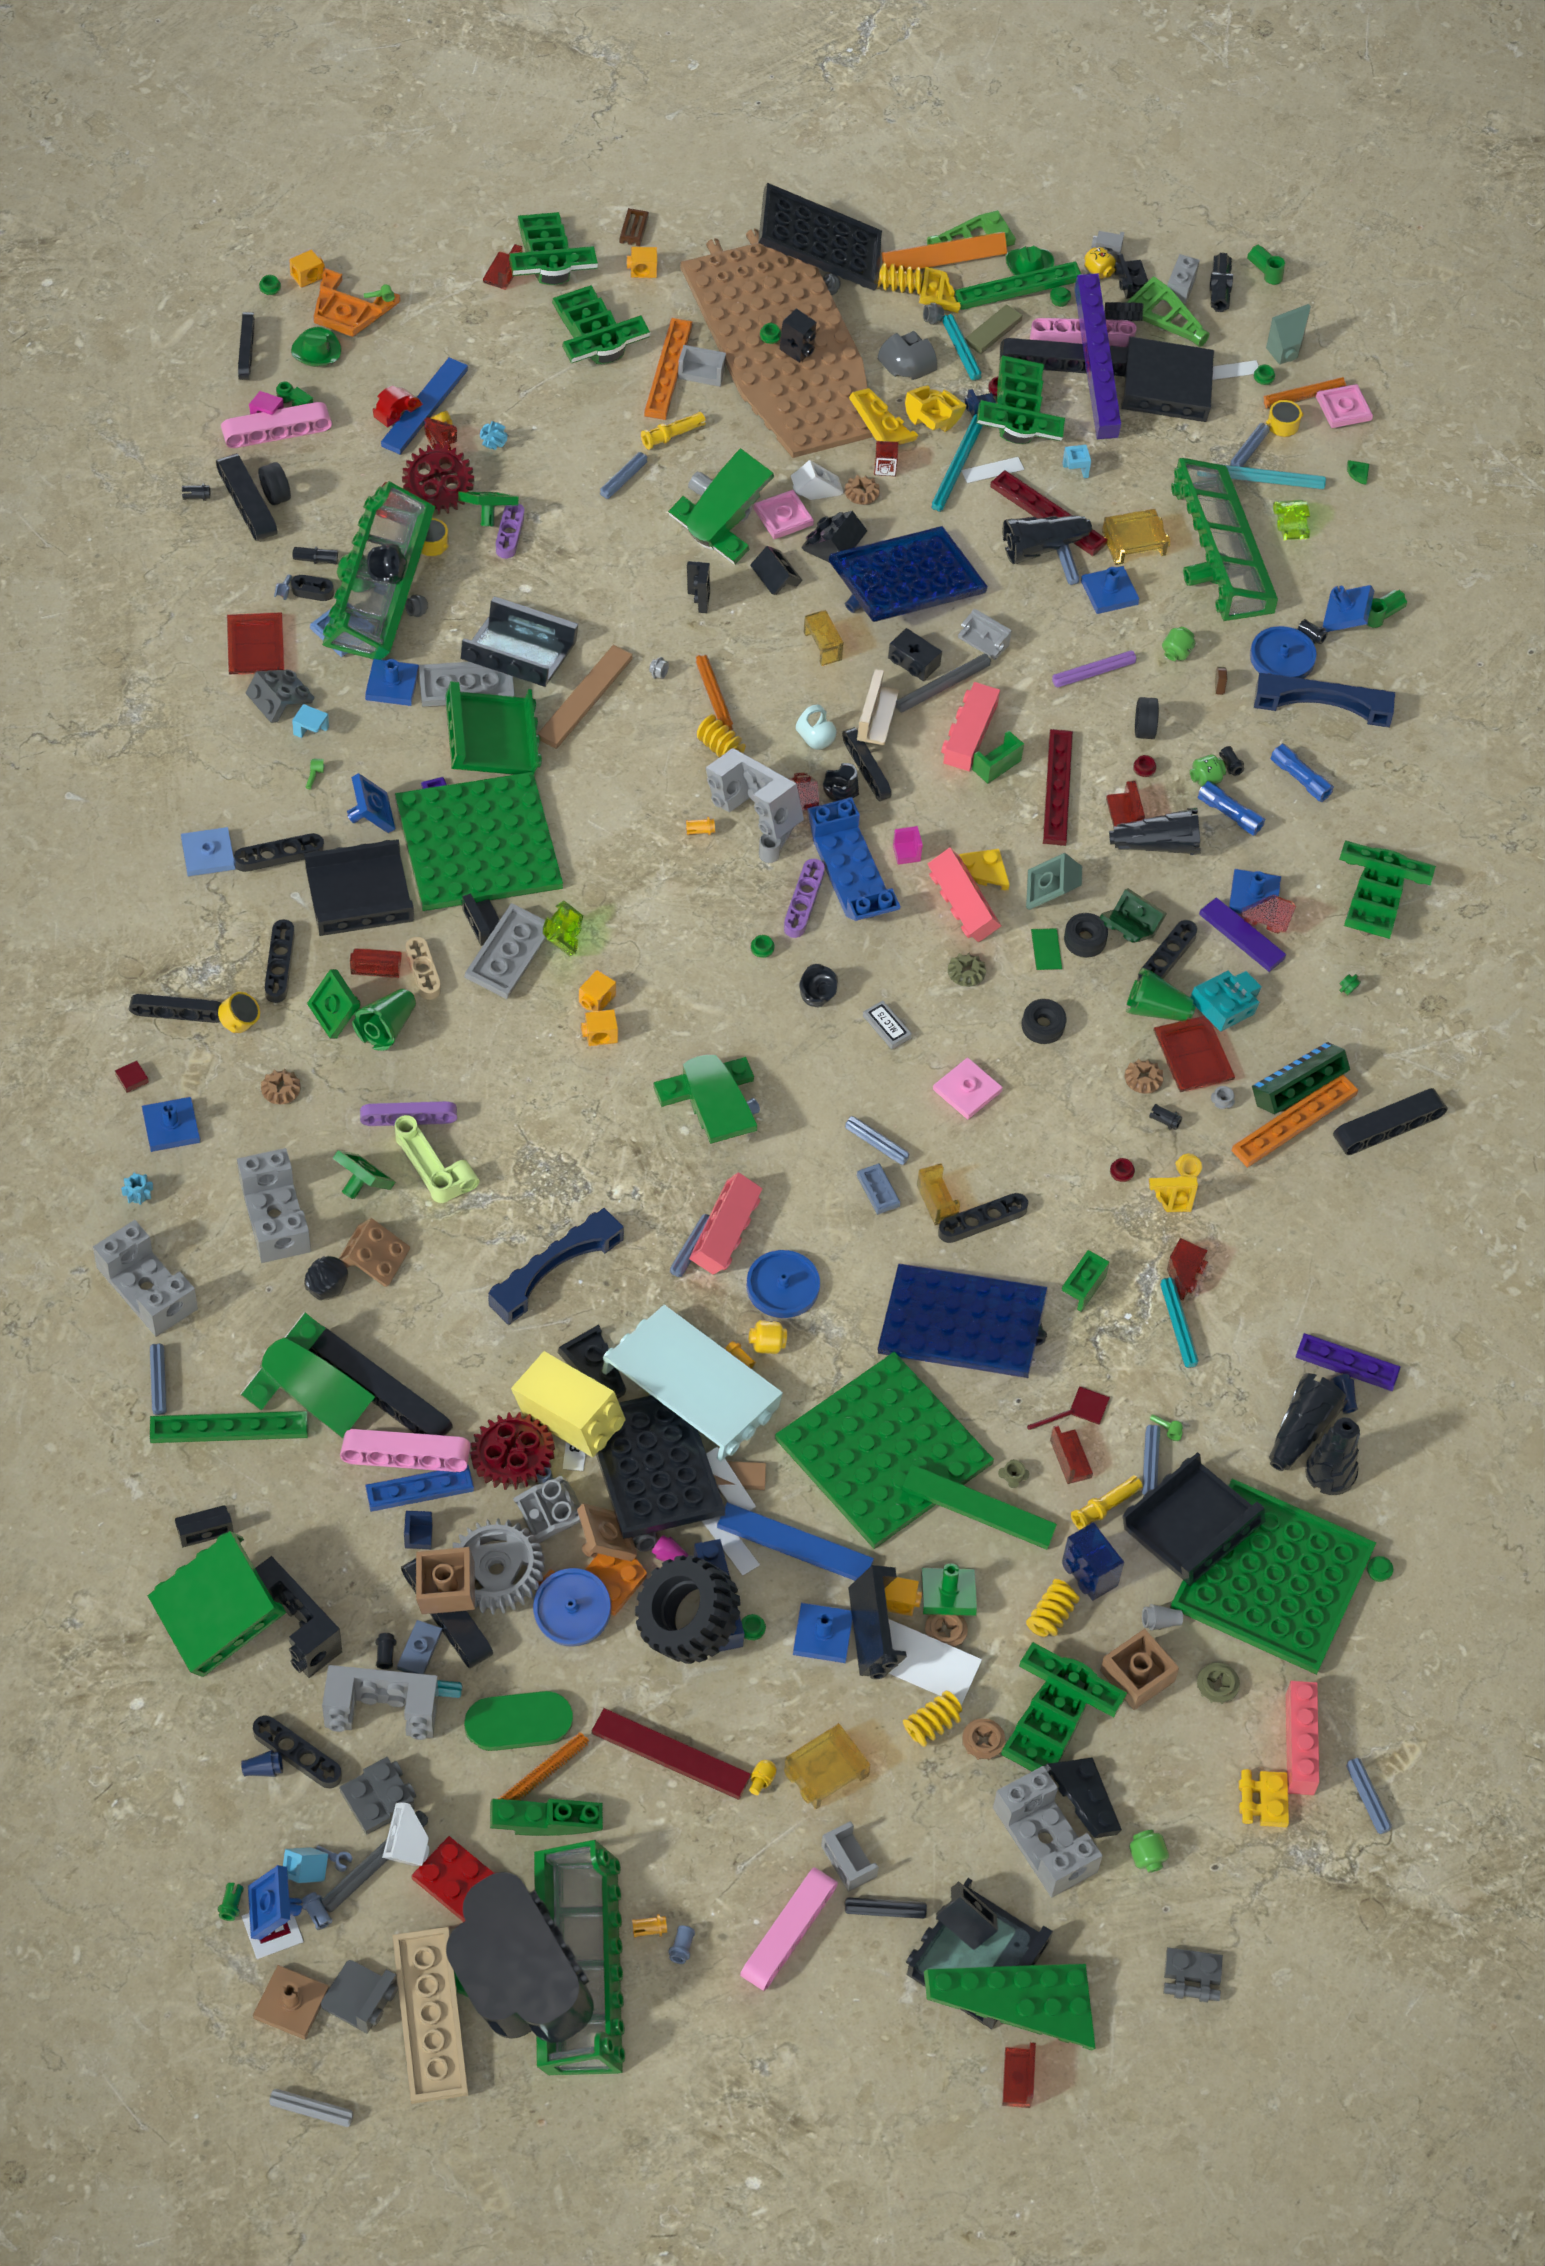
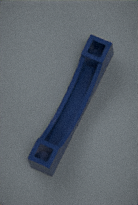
M1259 673L1255 689L1254 708L1276 711L1277 707L1288 704L1321 703L1353 712L1367 720V725L1390 728L1394 714L1395 692L1273 675L1270 673Z
M605 1208L599 1212H593L580 1226L571 1228L565 1237L559 1241L555 1240L546 1251L540 1255L533 1256L527 1265L521 1269L514 1270L509 1278L502 1283L495 1284L488 1292L489 1306L509 1326L528 1311V1298L549 1272L560 1264L586 1253L602 1251L606 1254L624 1240V1226Z

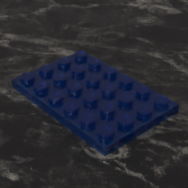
M943 526L832 553L828 559L873 622L984 594L988 588Z
M898 1263L878 1344V1354L890 1355L895 1352L901 1358L1029 1378L1048 1292L1047 1287Z

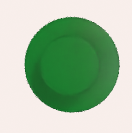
M266 275L262 277L259 289L266 295H274L280 291L281 283L276 276Z
M1056 287L1051 290L1050 299L1055 306L1063 307L1071 300V292L1067 288Z
M767 323L760 330V338L768 344L777 343L781 339V330L778 325Z
M1260 365L1254 371V379L1259 384L1268 385L1275 380L1274 369L1269 365Z
M758 935L751 942V952L757 957L766 958L774 952V942L767 935Z
M1348 974L1339 983L1342 986L1339 991L1341 993L1344 992L1348 996L1361 984V981L1358 979L1359 976L1355 974L1352 977Z
M1383 1556L1373 1557L1367 1565V1572L1370 1578L1376 1582L1388 1580L1394 1571L1391 1561Z
M750 1614L741 1620L745 1639L754 1641L763 1637L766 1631V1624L760 1616Z

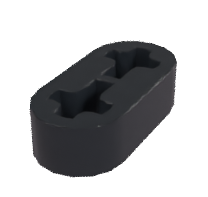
M296 575L291 580L292 593L297 597L328 601L334 596V585L329 579L309 575Z

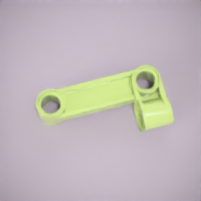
M404 1115L396 1120V1142L408 1156L430 1191L434 1201L438 1203L448 1202L461 1194L474 1190L479 1185L480 1181L467 1160L457 1161L453 1165L444 1168L413 1117Z

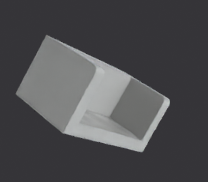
M683 345L679 358L678 379L720 387L725 373L726 353Z
M851 1821L824 1834L821 1847L848 1892L876 1878L879 1869L876 1863L870 1864L853 1835L854 1825Z

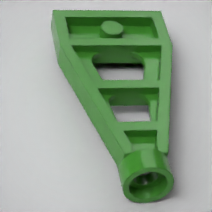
M997 210L978 215L940 235L930 236L927 238V245L951 241L953 237L960 234L964 238L973 237L970 232L979 227L983 228L986 234L1005 232L1006 247L1015 245L1016 238Z
M1154 276L1127 301L1128 303H1143V321L1184 337L1198 347H1202L1209 338L1210 333L1203 329L1202 325L1170 287H1167V285ZM1161 300L1167 301L1172 307V310L1166 316H1160L1151 311ZM1178 314H1181L1188 321L1183 327H1178L1171 323Z

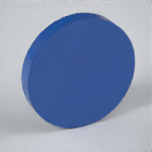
M1285 626L1270 627L1261 631L1254 638L1250 650L1251 663L1258 673H1270L1304 679L1311 673L1317 655L1315 645L1307 635L1297 629Z
M789 1250L771 1251L760 1256L751 1265L747 1275V1294L753 1305L764 1314L776 1318L796 1317L808 1311L816 1302L820 1289L819 1273L814 1264L802 1254Z
M568 1568L553 1573L543 1581L534 1598L533 1612L538 1627L548 1639L559 1645L575 1647L593 1641L604 1631L611 1616V1599L605 1585L597 1576L583 1569Z

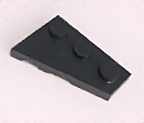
M599 1324L559 1346L558 1354L569 1366L613 1390L617 1399L625 1395L626 1387L619 1370L614 1367L606 1375L602 1372L604 1365L603 1357L609 1350V1347L603 1340Z
M1093 1757L1046 1764L1044 1768L1058 1783L1059 1792L1063 1797L1067 1796L1075 1806L1076 1815L1094 1839L1118 1835L1121 1832V1826Z

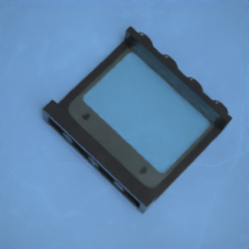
M494 596L490 603L489 617L472 640L465 638L462 640L460 659L546 687L575 645L578 624Z
M967 1878L963 1885L997 1915L998 1932L973 1950L938 1920L934 1928L928 1927L921 1938L923 1944L920 1949H913L907 1958V1976L925 1987L924 1971L927 1969L1035 1965L1050 1943L1053 1931L1046 1926H1043L1040 1932L1033 1929L972 1890L973 1880ZM960 2009L991 2030L998 2021Z

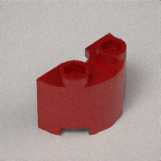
M390 386L378 394L379 400L376 404V409L373 408V416L388 428L400 420L401 413L404 410H408L411 413L423 404L419 398L405 388Z

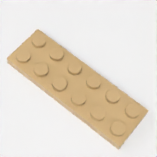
M449 1927L392 1935L411 2104L469 2096L455 1975L446 1954V1945L450 1936Z

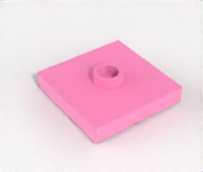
M1358 384L1317 392L1316 398L1331 428L1372 421L1373 414Z
M794 490L754 504V511L773 539L805 529L814 524L813 518Z
M968 1057L933 1085V1090L967 1120L998 1096L1003 1088Z

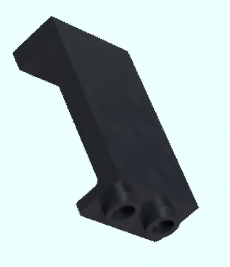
M871 1565L848 1587L860 1676L882 1679L907 1657L906 1651L894 1650L892 1648L885 1588L897 1578L896 1567Z

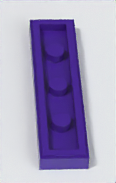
M1217 897L1200 910L1199 915L1268 972L1285 960L1286 954Z
M1306 1333L1303 1334L1295 1357L1341 1374H1349L1352 1378L1389 1391H1393L1401 1368L1398 1365Z

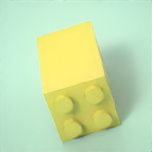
M545 1351L511 1388L525 1418L531 1414L532 1421L539 1419L541 1426L547 1425L549 1432L591 1457H594L598 1451L606 1446L607 1441L615 1432L621 1429L626 1420L613 1390Z

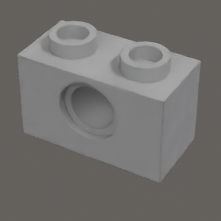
M1179 254L1167 287H1170L1181 302L1186 305L1197 278L1200 260Z

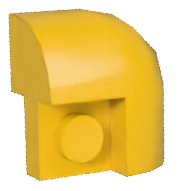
M928 385L908 391L905 400L906 412L914 425L924 423L932 430L940 428L944 432L951 429L959 421L967 406L944 389L943 392L930 389Z

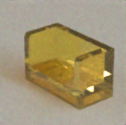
M823 610L806 615L803 632L805 636L812 635L820 650L819 662L821 666L841 661L844 642L827 611Z
M942 1163L919 1169L917 1187L934 1225H939L941 1220L958 1214L960 1210L959 1200H952L942 1178L944 1170Z

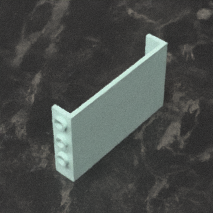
M663 1305L647 1320L643 1319L635 1331L631 1334L627 1333L621 1339L620 1344L615 1348H610L603 1357L604 1365L602 1372L605 1375L615 1367L720 1446L717 1456L719 1461H722L728 1454L732 1456L738 1450L742 1441H748L754 1435L757 1427L767 1424L772 1414L779 1408L783 1392L666 1305Z

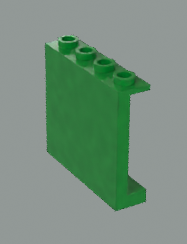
M450 681L445 699L451 769L511 775L528 772L535 774L537 767L540 768L542 756L538 753L540 737L536 735L538 718L534 717L536 699L532 697V689H528L525 698L460 692L459 682Z
M231 1531L220 1535L213 1545L197 1553L195 1559L187 1565L179 1567L173 1576L157 1584L154 1590L147 1595L190 1673L201 1677L206 1676L286 1614L282 1604L273 1601L242 1547L243 1536Z

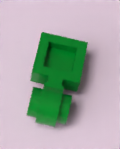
M287 381L280 382L276 387L277 397L283 398V403L292 401V407L314 403L312 396L298 387L294 389Z

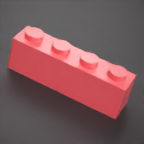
M974 682L971 690H966L963 699L965 704L963 707L960 706L957 711V723H952L948 735L950 739L949 741L945 740L942 746L941 753L944 754V764L970 772L974 754L978 752L998 706L1000 689Z
M948 848L927 863L932 871L929 873L931 879L936 885L939 884L941 886L940 894L947 903L950 902L953 906L950 911L957 920H961L963 923L961 929L968 938L973 937L977 942H980L1001 927L1000 922L960 855L952 848Z
M739 1172L729 1178L689 1259L712 1275L720 1270H726L732 1262V1257H730L732 1252L742 1241L740 1237L742 1231L751 1222L749 1217L751 1212L760 1203L759 1195L763 1188Z
M1290 1681L1286 1692L1288 1794L1314 1795L1319 1784L1317 1682Z

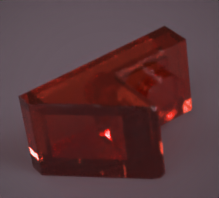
M431 418L424 419L425 436L432 449H435L436 443H438L440 449H443L447 444L448 451H451L450 444L457 442V427Z

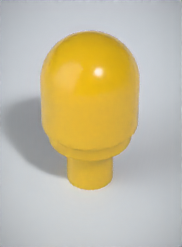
M761 1760L755 1766L751 1774L752 1785L749 1789L752 1794L759 1795L762 1788H767L771 1785L777 1772L776 1766L772 1761Z

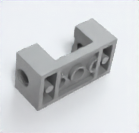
M732 748L706 767L707 782L711 789V799L714 805L731 812L751 798L755 802L754 808L759 815V829L765 835H769L777 840L804 820L797 784L738 750Z
M283 1148L238 1158L239 1181L261 1263L310 1253L309 1230L304 1212L300 1210L296 1196L292 1167L287 1149ZM271 1210L281 1211V1214L277 1217L268 1215Z
M133 1220L93 1246L97 1269L155 1337L198 1310L195 1288L180 1271L173 1276L153 1254L150 1236L136 1220ZM144 1282H151L154 1284L153 1287L148 1290H143L140 1288V1285Z
M328 1665L322 1703L325 1728L336 1732L352 1730L357 1700L369 1705L376 1703H387L393 1707L405 1705L404 1716L405 1720H407L406 1736H411L417 1740L433 1738L439 1700L438 1678L436 1675Z
M1044 1766L997 1790L993 1809L1052 1898L1098 1873L1103 1855L1088 1833L1078 1838L1055 1803L1058 1787ZM1044 1832L1049 1833L1053 1841L1048 1844L1042 1843L1038 1835Z

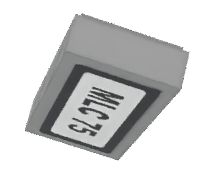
M884 1001L863 1012V1017L891 1050L911 1039L912 1033Z

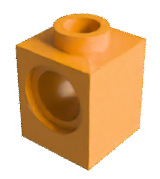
M631 247V255H627V269H631V278H657V247Z
M312 249L289 259L290 275L301 288L323 278L324 262Z
M598 970L579 988V1003L585 1009L592 1010L593 1012L602 1011L616 996V981Z
M614 1009L585 1013V1023H581L582 1037H587L588 1046L618 1043V1027Z
M900 1577L895 1578L885 1588L887 1611L913 1616L914 1607L920 1608L922 1592L917 1591L919 1581Z

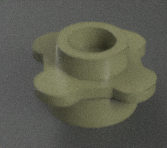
M1013 1459L1005 1465V1468L999 1469L998 1475L1008 1482L1009 1487L1017 1488L1022 1480L1029 1478L1030 1473L1021 1462Z

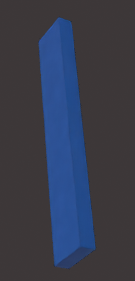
M449 357L417 396L423 405L411 413L406 410L400 417V420L395 423L382 439L381 447L401 455L466 374L468 365Z
M728 1502L725 1506V1516H721L717 1523L718 1529L854 1581L874 1561L872 1557Z

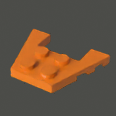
M324 268L320 293L314 313V323L354 337L399 304L400 295L394 293L395 298L390 302L384 301L382 296L377 297L373 303L336 291L343 280L342 274Z
M598 1553L585 1569L597 1576L605 1585L611 1599V1615L614 1616L647 1578V1572L636 1558L628 1561ZM550 1569L548 1573L543 1577V1581L547 1577L555 1573V1571Z

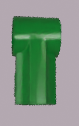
M1259 244L1252 247L1247 259L1264 273V280L1272 285L1280 284L1283 281L1285 260L1279 256L1271 255Z
M1207 562L1183 568L1184 581L1187 586L1205 582L1218 584L1217 581L1213 580L1212 567ZM1223 562V564H1224V566H1225V569H1226V572H1227V571H1228V567H1229V562Z
M1399 589L1398 591L1393 590L1382 598H1373L1366 625L1372 628L1381 627L1386 618L1407 606L1405 594Z

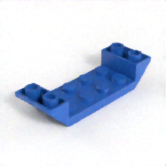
M852 797L808 808L807 812L814 845L825 866L845 916L858 921L900 910L901 906L893 888L886 889L860 831V814Z

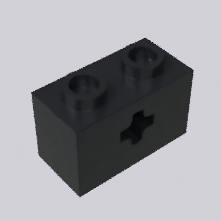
M796 308L782 322L779 349L799 363L806 357H810L815 349L814 339L817 335V322Z
M908 628L904 629L889 644L888 658L894 664L901 666L912 676L919 678L923 682L941 665L942 651Z

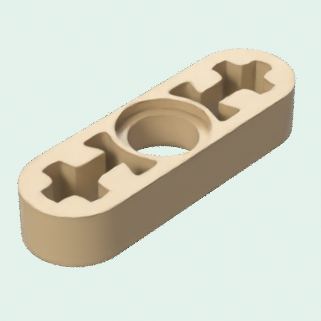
M413 937L406 942V956L420 996L424 999L432 1000L440 995V980L427 942L423 938ZM414 947H418L420 950L419 957H417L416 950L413 949ZM422 964L430 967L426 972H420L416 968ZM426 980H429V983L433 988L432 990H429L428 987H426Z

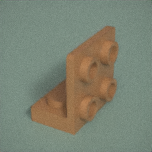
M370 1218L357 1226L339 1259L344 1262L347 1268L357 1266L381 1285L387 1287L410 1250V1246L373 1218Z

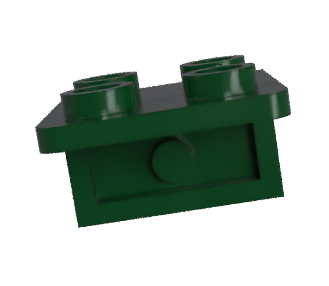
M1127 888L1124 890L1115 908L1101 913L1099 918L1104 921L1103 924L1112 930L1117 929L1124 934L1123 937L1126 940L1136 943L1153 938L1167 913Z

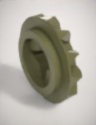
M970 952L967 955L959 953L957 957L951 958L948 965V975L958 985L966 987L975 986L985 978V962L980 960L979 955L974 957L971 956ZM972 965L971 970H966V972L962 973L963 966L968 967Z
M1211 1663L1199 1672L1197 1688H1199L1201 1696H1205L1211 1703L1220 1702L1223 1704L1226 1701H1232L1237 1695L1240 1688V1680L1235 1670L1223 1663ZM1222 1676V1685L1225 1687L1221 1686L1219 1690L1215 1691L1214 1683L1212 1682H1216Z

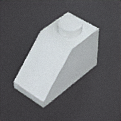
M811 460L791 475L794 491L799 496H804L809 500L840 496L844 493L839 477Z
M396 1803L382 1858L411 1866H422L429 1854V1845H427L429 1838L414 1810L408 1803Z

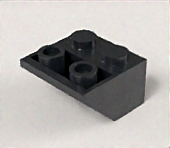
M853 510L845 513L839 512L835 516L821 518L817 522L818 526L807 535L806 542L801 548L803 551L826 562L836 563L848 558L868 530Z

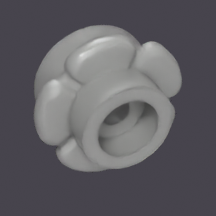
M663 657L654 659L651 662L649 672L652 673L654 679L657 677L663 679L666 676L669 662L665 661Z
M1227 1086L1218 1087L1215 1093L1211 1095V1101L1219 1109L1230 1108L1235 1103L1234 1092Z

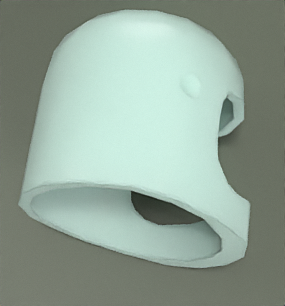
M818 704L808 707L802 713L795 729L809 747L821 750L832 744L836 738L837 730L833 722H827V712ZM815 712H821L818 722L812 727L808 722V717Z

